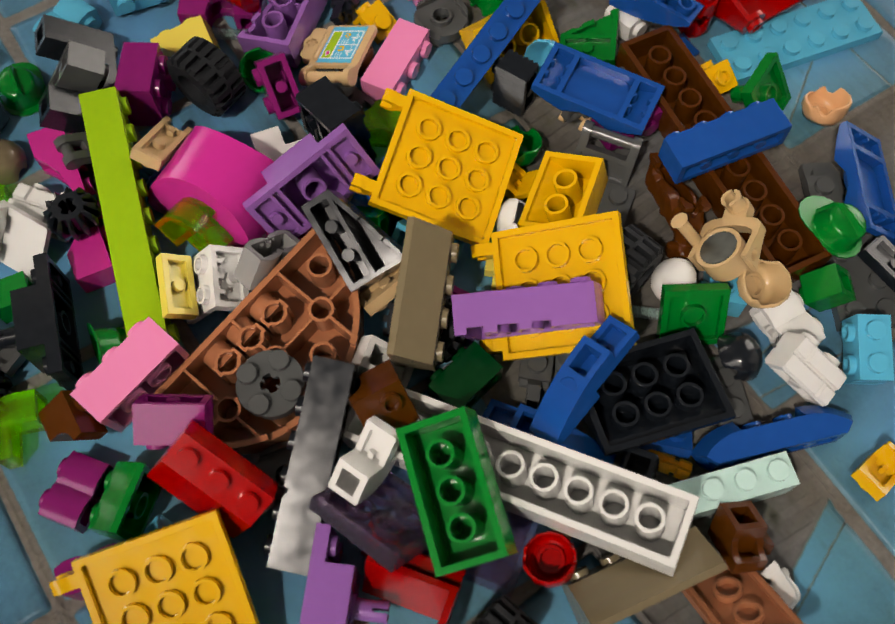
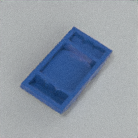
M555 42L531 85L533 92L561 111L579 112L591 117L605 129L633 135H642L665 88L662 84L558 42Z
M846 120L839 125L834 161L844 170L843 180L846 188L844 203L853 205L863 214L866 220V232L876 237L883 234L895 245V201L881 142L878 138Z

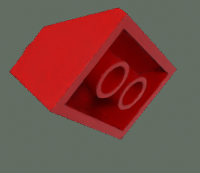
M193 419L146 475L198 514L219 508L227 533L233 539L256 522L275 499L278 482Z

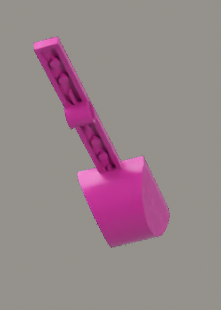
M195 126L150 186L149 204L157 212L227 246L244 248L248 241L255 238H267L269 235L245 210L242 203L267 184L261 172L274 161L226 134L208 127ZM313 227L307 230L298 239L301 240ZM454 286L453 295L469 293Z

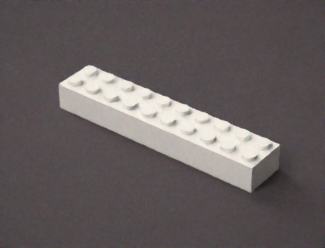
M405 388L420 419L413 423L458 408ZM353 407L348 414L343 441L352 449L355 448L364 428ZM477 415L505 510L671 577L674 576L697 509L699 496ZM399 444L394 454L397 458L394 466L407 470Z

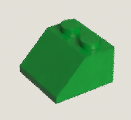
M117 461L114 470H111L106 476L104 482L105 490L100 502L96 503L91 510L88 528L100 535L119 541H126L143 535L162 490L160 485L146 476L151 468L140 462Z

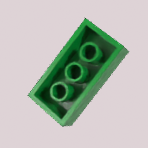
M463 406L396 429L436 577L517 554L518 551L476 410Z

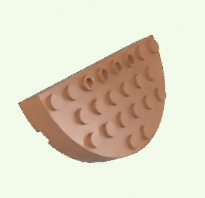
M313 228L153 393L213 395L214 436L240 455L258 453L279 442H287L291 431L297 430L299 416H295V411L277 420H267L247 411L240 403L236 394V372L240 365L259 352L278 349L287 352L288 355L296 359L303 371L306 362L312 361L313 355L352 362L359 341L364 336V312L361 306L360 293L358 290L351 293ZM336 242V244H337V246H338V248H339V250H340V252H341V254H342L343 251H342V249L340 248V246L338 245V243ZM269 377L265 380L266 383H263V390L268 389L271 393H274L278 390L276 385H280V379Z

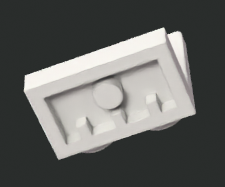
M5 200L0 201V262L17 272L23 271L31 279L30 271L34 269L33 256L47 253L52 232L47 227V224Z
M209 244L191 258L199 316L194 320H187V324H195L215 310L233 311L249 294V290L233 277L243 248Z

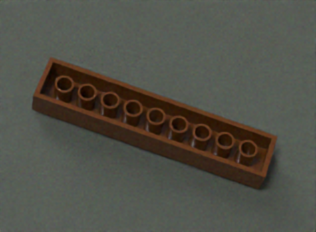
M665 25L620 43L615 66H623L629 72L665 86L657 103L663 111L658 124V130L663 138L674 131H685L701 121L709 122L719 118L728 111H732L672 26ZM763 152L691 178L702 196H705L712 205L711 209L717 218L723 217L725 207L720 201L722 195L728 190L732 189L733 193L734 189L739 190L742 197H746L755 209L753 217L758 218L766 228L760 259L781 262L791 274L792 283L800 280V275L824 267L833 256L805 226L799 216L798 201ZM740 233L747 243L751 234Z

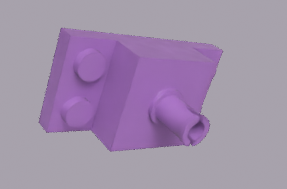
M342 123L319 142L309 133L265 168L261 173L267 184L242 204L245 210L269 234L277 230H288L295 237L299 238L312 227L301 206L327 189L340 192L347 199L354 194V192L349 190L355 173L372 179L379 174L380 169Z
M317 523L299 624H354L355 620L388 624V613L374 611L390 612V600L383 601L358 597L361 575L355 565L340 564L343 554V542H339L340 537L331 524Z

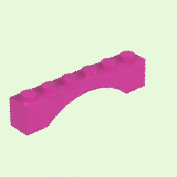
M42 128L26 134L33 156L46 174L59 179L73 191L80 187L86 193L91 195L97 194L90 177H85L84 172L88 171L87 164L75 170H68L62 161L63 154L57 151L53 143L58 136L71 133ZM97 200V205H98V206L100 207V209H101L100 203H99V201ZM103 216L97 218L100 227H91V236L84 233L79 241L73 239L67 253L75 280L86 293L116 282L105 226H103L101 221Z

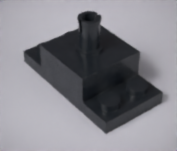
M47 253L34 255V269L30 271L34 285L10 291L14 326L0 330V351L16 346L20 354L42 373H46L47 376L55 379L60 387H64L66 390H74L77 381L84 373L70 280Z

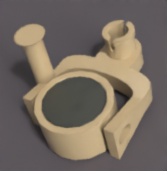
M731 189L722 195L720 202L725 207L723 217L705 223L700 235L689 223L686 213H678L672 218L670 223L671 227L677 228L693 247L687 258L698 271H705L714 281H732L741 276L748 267L750 270L758 269L766 228L758 218L753 217L755 212L753 205L746 197H742L737 189H734V193ZM740 233L751 234L747 243Z

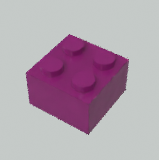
M123 42L114 86L122 97L126 96L129 101L132 114L127 115L133 125L156 126L165 116L172 113L171 95L172 91L176 90V84L167 69L166 62L168 57L163 54L159 43Z

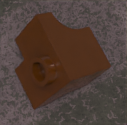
M390 359L360 374L361 385L359 389L348 397L363 426H365L367 419L374 415L395 429L420 419Z
M73 390L60 391L38 413L50 442L101 439L108 432L105 425L99 423L70 395Z
M751 500L719 503L707 533L732 574L764 570L768 562L766 555H770L775 546L766 532L768 525Z

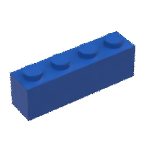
M774 98L763 102L755 101L744 109L736 112L728 111L712 121H701L685 131L670 133L664 138L658 156L674 183L678 184L783 144L792 128V124Z

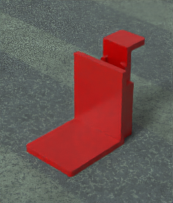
M374 512L362 539L361 555L367 556L363 592L383 600H390L391 603L438 620V624H449L466 570L436 577L430 556L377 536L380 529L381 515Z

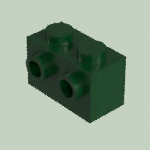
M474 341L468 348L465 346L461 347L451 359L453 362L446 369L439 368L428 380V396L458 408L463 406L472 408L502 378L503 366Z

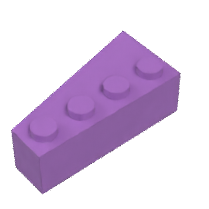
M268 0L269 4L261 13L257 12L252 17V25L248 30H242L237 36L244 53L258 47L275 54L283 52L289 67L298 68L302 59L300 53L303 49V41L316 28L328 0Z
M589 276L571 278L570 283L558 284L557 281H546L538 283L535 287L511 286L505 288V290H484L475 293L451 295L454 336L477 341L601 326L605 321L602 285L594 280L591 281Z

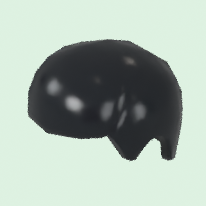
M743 332L719 336L717 346L723 367L738 371L737 375L734 376L735 380L746 382L755 379L763 364L761 348L756 340Z

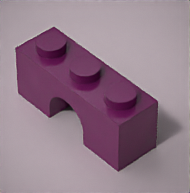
M179 0L177 16L182 24L190 17L201 15L210 25L211 29L213 23L218 18L231 16L234 18L237 30L241 29L242 31V29L246 30L252 25V17L257 12L261 13L268 4L267 0H259V10L248 13L226 0Z

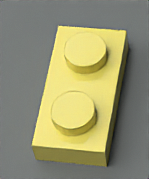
M160 253L155 260L162 318L194 320L199 316L191 256Z

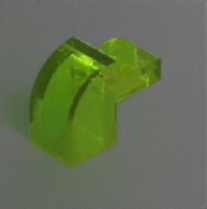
M191 197L180 199L154 224L177 247L187 240L199 252L209 244L227 246L234 239L212 218L216 212L211 207Z
M35 389L11 393L0 398V464L8 469L23 467L22 435L45 431L38 413L48 404V400Z

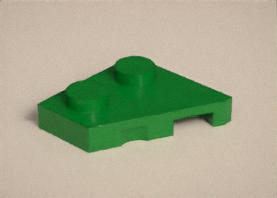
M619 9L611 10L610 15L597 21L592 19L583 23L579 28H572L561 33L560 44L616 65Z

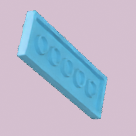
M826 0L774 17L764 22L763 26L752 34H749V32L742 34L734 30L709 39L707 47L717 62L728 58L738 84L742 85L747 83L766 53H778L784 71L877 40L883 31L861 0Z

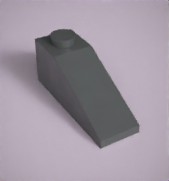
M69 40L48 85L83 93L95 91L100 82H105L108 76L109 65L105 64L106 51Z

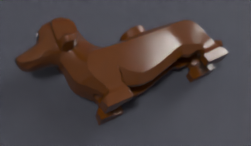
M650 153V164L645 184L659 206V213L665 217L674 235L673 240L668 241L665 245L666 256L668 259L683 258L690 261L687 257L693 247L677 228L671 227V220L678 213H686L689 223L699 234L705 222L704 212H708L712 205L705 196H700L699 200H697L694 192L683 182L675 184L660 160L659 153Z

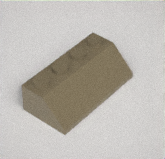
M408 216L386 354L395 366L436 371L437 362H443L445 342H441L440 337L442 328L447 329L449 324L450 309L445 308L446 296L453 294L455 277L450 275L451 263H457L459 243H454L452 231Z
M690 526L673 577L614 553H609L599 559L600 565L588 570L587 566L577 568L572 578L562 585V588L578 624H615L727 570L728 567L696 526Z

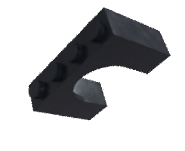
M43 14L34 32L36 55L59 61L69 40L106 51L105 64L109 65V72L106 81H101L96 90L113 87L118 70L116 66L118 48L114 46L113 33ZM48 85L39 100L40 127L69 133L86 132L78 94L83 92Z

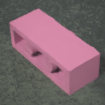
M399 18L361 77V91L378 104L381 103L386 88L405 95L409 81L415 79L418 74L423 58L427 59L431 52L432 43L429 41V29Z

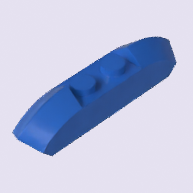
M826 406L795 407L794 418L791 413L775 417L772 419L773 423L762 425L760 421H754L741 426V429L733 422L722 425L705 435L694 447L691 456L700 467L713 472L784 451L791 453L836 442L849 432L853 419L850 414Z

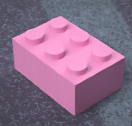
M148 316L144 321H139L131 327L128 337L119 346L112 347L104 354L102 363L93 372L84 374L77 381L76 388L70 395L99 423L122 433L132 422V403L142 394H153L190 354Z

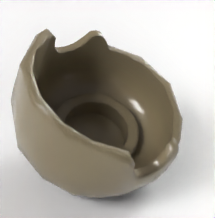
M0 139V186L16 183L19 180L21 169L27 168L25 150L16 142Z

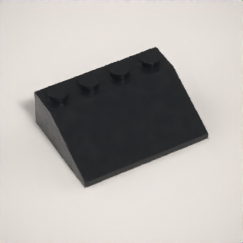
M692 328L633 346L599 387L597 392L600 398L583 417V420L603 455L607 457L735 419L736 414L695 329Z

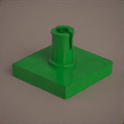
M766 53L746 85L738 84L731 89L730 97L733 98V103H744L746 108L755 101L763 102L774 98L781 110H784L791 99V95L778 53Z
M728 283L662 285L656 339L694 328L702 345L717 344L719 336L724 335L731 293Z

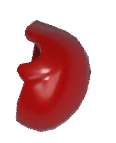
M553 531L539 533L524 546L522 566L525 573L535 584L546 588L559 587L568 582L574 575L577 567V552L573 543L563 534Z

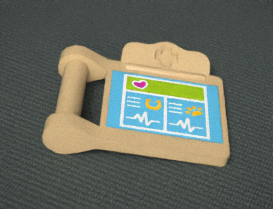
M331 25L327 29L315 28L311 35L303 41V49L300 55L303 63L308 65L299 72L300 84L302 86H309L326 76L331 83H342L344 87H354L357 83L359 68L378 32L376 25ZM317 69H343V71H317Z

